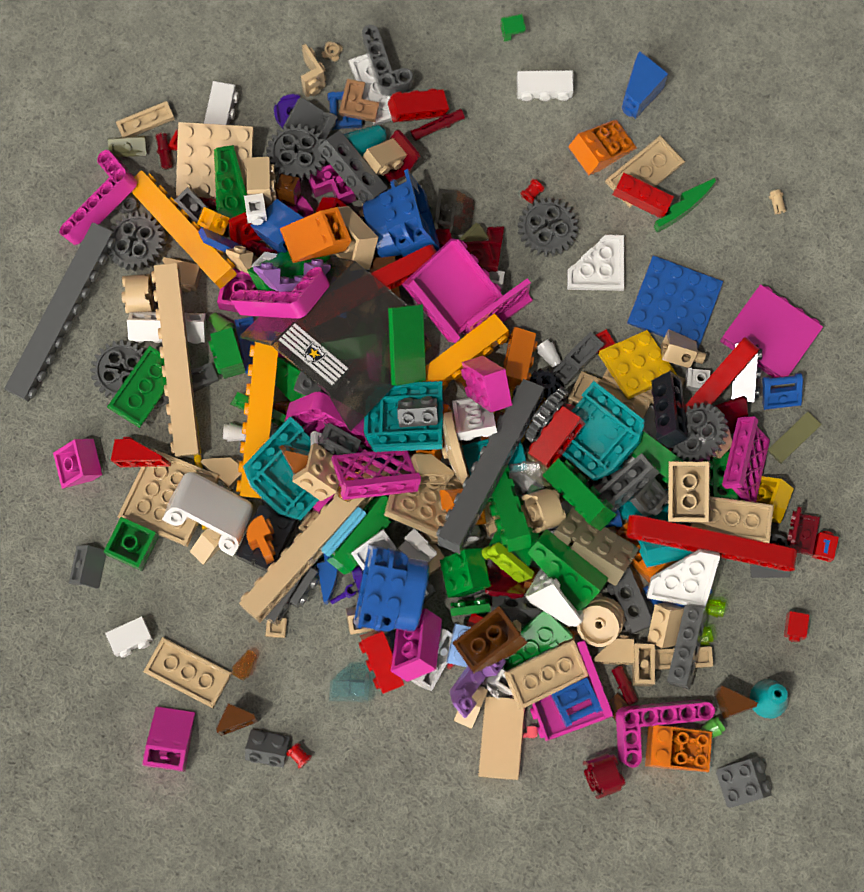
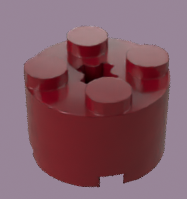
M604 753L583 761V765L587 766V769L583 770L591 792L596 791L598 794L595 796L596 799H601L622 790L625 780L623 775L618 772V761L615 755L610 756L608 753Z

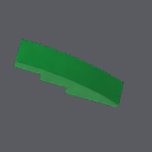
M713 178L683 192L680 196V202L668 208L667 216L655 221L654 229L658 233L689 214L713 189L716 179Z

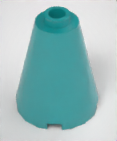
M374 125L343 135L363 157L368 148L386 141L387 132L382 126Z
M764 679L757 682L751 689L750 699L758 703L757 707L753 708V711L759 716L772 719L779 717L786 711L789 704V696L786 688L780 682L773 679Z

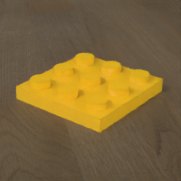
M648 330L599 351L598 354L627 400L652 389L651 380L668 371L673 372L677 376L670 363L662 360L661 350Z

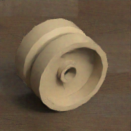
M597 597L582 611L584 613L583 621L577 626V630L581 638L588 644L596 647L607 646L617 638L624 627V611L615 600L607 597Z

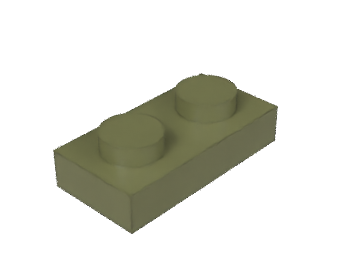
M145 136L113 137L107 139L109 151L116 157L147 155Z

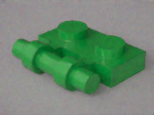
M479 597L470 601L462 599L458 600V602L450 603L451 616L491 611L489 598L481 599Z

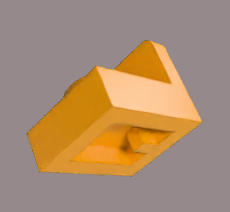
M204 207L197 224L223 235L230 218Z

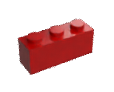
M444 89L414 90L409 93L396 92L392 94L387 103L393 123L442 117L441 115L446 114L449 110Z
M624 172L612 194L659 218L664 217L674 196Z
M562 406L560 410L554 413L549 425L542 429L538 440L530 445L529 455L548 469L558 458L560 459L585 423L579 416Z
M372 630L360 635L361 642L358 644L362 654L366 653L368 656V660L365 662L369 672L374 671L376 677L372 679L376 689H381L382 694L404 686L403 679L391 672L393 654L384 631Z

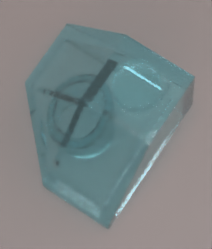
M350 662L330 681L329 701L369 703L370 672L367 664Z

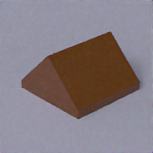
M722 685L714 691L723 719L757 707V702Z
M228 703L216 731L220 736L255 724L258 722V719L255 715Z

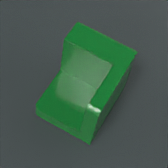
M522 14L501 18L500 27L504 42L511 41L513 34L526 31Z

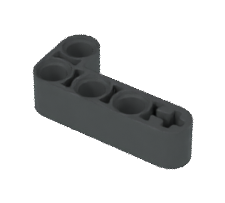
M374 25L365 26L362 31L363 44L379 92L383 96H391L396 92L410 90L413 85L412 72L407 68L392 71L377 27ZM373 51H379L380 53H378V54H373L372 52H373ZM379 67H384L385 69H384V70H378L377 68H379ZM407 78L408 81H401L400 79ZM384 83H390V84H391L390 86H387V87H386V86H383Z

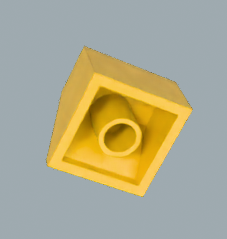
M762 476L756 503L774 505L772 522L781 524L794 488L783 479Z

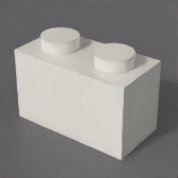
M139 617L105 633L114 655L117 657L121 656V658L132 654L131 650L138 647L139 649H144L150 646V642L153 641L143 617Z

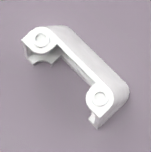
M188 472L182 477L172 494L162 520L176 526L181 525L187 517L221 534L222 536L219 540L220 549L233 556L251 518L253 505L248 500L199 474Z
M540 569L525 597L531 604L568 626L573 625L575 627L581 624L584 617L582 610L577 611L560 591L559 582L556 579L549 578Z

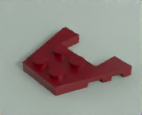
M504 226L487 227L486 233L489 241L464 242L467 245L466 250L478 259V265L487 272L498 271ZM436 229L439 245L442 248L452 239L450 229Z

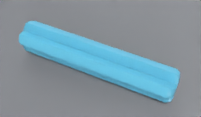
M357 507L321 548V551L326 556H331L366 516V512Z

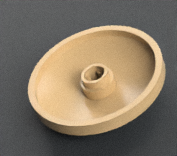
M450 411L444 413L443 418L445 447L442 449L444 459L449 460L456 477L463 486L466 477L470 478L462 448V441H458L455 417L453 412Z

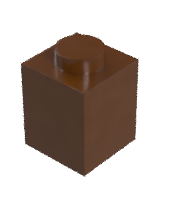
M281 174L275 187L277 199L285 205L296 206L301 195L299 177Z

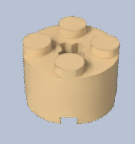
M151 275L122 276L123 287H125V291L122 292V302L125 303L126 313L152 312L154 309V294L151 288L153 287Z
M546 488L522 497L524 503L521 506V511L524 513L528 527L531 526L534 529L532 530L534 533L559 526L566 517L556 490Z

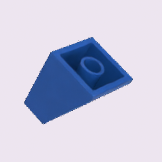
M640 51L637 53L622 104L623 112L635 119L664 89L668 76L667 72Z
M276 199L266 209L267 221H263L260 225L251 224V227L264 242L279 254L288 251L280 228L304 217Z

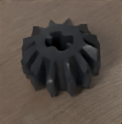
M542 368L538 369L537 372L534 371L529 380L545 387L544 397L546 400L561 387L559 384L560 377H555L556 371L550 373L549 368L545 371Z

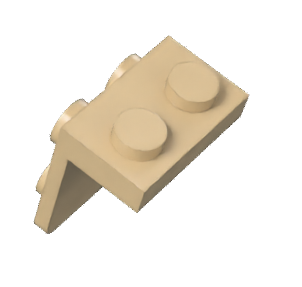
M304 44L302 45L304 61L311 71L301 76L303 92L306 97L316 96L320 93L321 89L326 87L325 68L321 62H317L315 59L316 55L311 47L308 48Z
M317 443L312 444L307 467L293 475L292 481L320 501L335 494L338 490L339 480L331 461L334 455Z

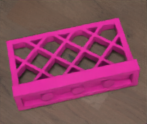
M528 278L470 319L466 324V329L462 332L467 335L494 313L504 323L529 305L533 299L529 296L531 282Z
M755 416L741 417L737 419L722 486L725 489L732 488L743 501L756 503L770 440L758 428V419Z
M373 451L334 455L331 458L342 488L341 496L343 500L418 492L421 476L415 472L408 451ZM403 455L404 461L400 462L394 456ZM381 457L387 461L385 464H382L375 459ZM363 459L368 463L366 466H363L357 460ZM344 461L350 465L345 468L339 465L338 462ZM391 462L398 466V469L395 471L387 465ZM371 464L380 468L378 473L369 469ZM354 466L355 468L361 470V472L358 475L350 471V469ZM401 469H404L410 474H401L399 472ZM385 471L391 474L392 476L384 477L381 475V473ZM364 473H367L374 478L365 479L362 476ZM348 475L355 480L345 481L344 477Z

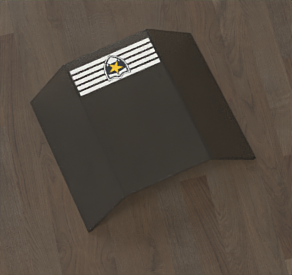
M330 256L331 258L326 262V264L331 265L330 270L326 274L330 286L304 317L297 319L260 316L240 337L275 348L328 394L348 429L352 431L394 387V385H391L388 308L406 306L407 304L356 261ZM424 332L426 354L432 345Z

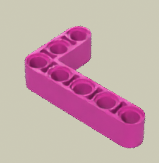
M109 150L102 151L97 157L98 164L107 173L109 178L60 227V235L73 245L81 243L92 222L99 225L137 185L136 178Z
M315 267L306 273L291 292L238 290L231 295L230 300L239 315L299 319L312 309L329 288L330 282L322 268Z
M314 392L289 403L285 421L291 416L300 426H303L318 419L325 424L330 423L360 439L361 444L372 449L364 435V416L327 394Z
M697 699L621 707L616 713L619 761L631 768L640 765L642 761L640 727L709 720L714 716V706L709 702ZM702 706H705V711L701 714L700 709ZM686 707V714L682 716V710ZM668 709V715L663 718V712ZM649 711V717L645 720L644 714ZM628 713H630V714H631V717H630V719L626 722V721H625V716H626ZM631 733V739L626 741V736ZM632 753V759L627 761V756Z

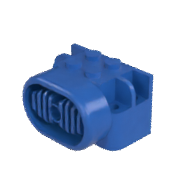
M408 169L404 170L406 182L399 185L395 179L391 180V189L363 204L366 225L378 236L375 250L380 257H397L399 255L405 257L427 245H433L436 251L440 250L426 192Z
M368 544L353 619L355 626L360 629L365 627L377 631H391L394 628L415 631L420 621L428 583V562L409 558L403 552L396 549Z

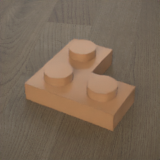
M347 79L339 115L376 122L379 103L362 99L365 82Z

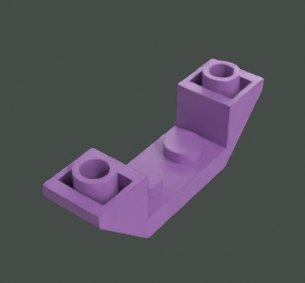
M312 259V262L304 263V275H296L294 279L280 277V269L274 267L273 263H261V266H253V270L269 288L278 292L292 291L312 268L321 267L326 275L331 265L323 263L321 259Z
M505 659L476 673H473L467 666L450 689L452 704L463 718H467L477 704L472 696L485 677L496 676L506 663Z

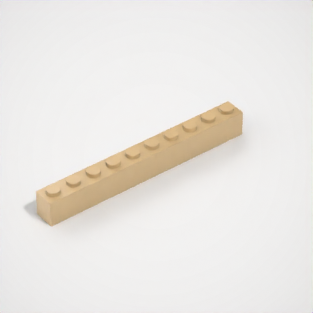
M177 263L154 265V271H151L152 282L156 283V290L153 291L155 302L158 301L159 308L156 309L157 321L160 320L161 328H158V337L162 339L163 347H160L161 358H164L165 366H162V374L167 380V385H164L165 396L169 398L166 410L167 415H171V423H168L169 434H173V442L170 443L172 454L175 453L177 458L201 455L180 268Z
M365 461L362 465L366 466L368 462ZM372 464L369 467V469L377 473L380 470V468ZM385 471L381 473V475L384 477L390 476V474ZM364 473L362 476L365 479L374 478L367 473ZM338 490L333 500L321 509L320 515L308 523L307 529L303 533L296 536L291 547L286 548L281 553V558L269 566L268 572L256 580L252 590L246 592L241 597V602L239 603L241 607L261 623L323 554L321 548L356 508L364 509L373 497L343 500L341 496L342 490Z

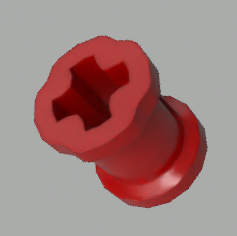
M531 179L530 185L525 190H522L520 195L532 204L534 198L544 191V187L539 181Z
M298 742L286 755L290 756L298 764L297 767L301 769L311 760L312 756L311 754L308 755Z

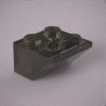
M439 188L434 222L435 230L450 229L451 234L464 235L472 227L475 200L459 191Z

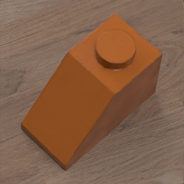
M285 445L280 446L294 475L307 467L309 451Z

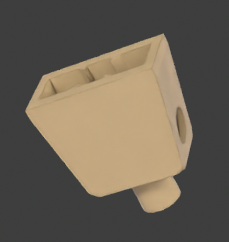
M668 329L661 343L662 360L687 368L691 367L693 361L703 364L706 353L697 350V342Z

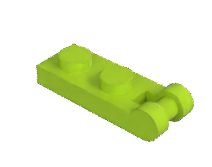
M496 543L491 547L488 546L482 549V556L485 559H491L518 583L533 578L534 571L514 554L508 552L507 548L502 544Z

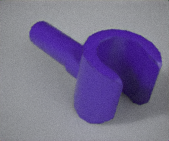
M347 585L343 593L330 600L331 604L333 605L346 597H354L356 591L353 594L347 592V589L353 587V585Z

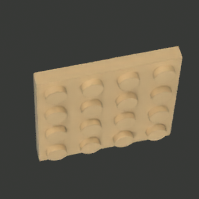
M178 122L176 197L189 187L199 197H214L216 199L214 149L234 145L246 194L248 195L247 158H252L254 127Z
M150 448V450L171 462V467H141L118 514V518L128 519L156 532L159 536L188 547L198 522L187 517L181 525L175 526L162 520L169 500L186 473H197L216 484L219 481V475Z
M403 455L399 456L400 462L404 461ZM401 469V471L399 472L401 474H409V472L404 469ZM454 474L447 485L420 484L418 492L391 494L388 498L384 516L438 538L436 536L437 530L440 525L443 526L445 524V516L447 514L446 510H442L439 491L458 489L463 486Z

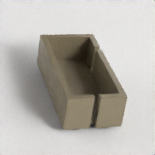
M573 507L554 533L566 545H569L570 541L574 540L575 542L571 549L607 576V581L614 586L618 584L640 549L606 527L601 531L588 524L585 518Z

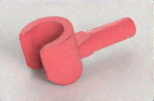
M528 726L527 733H523L522 738H536L538 735L537 728Z

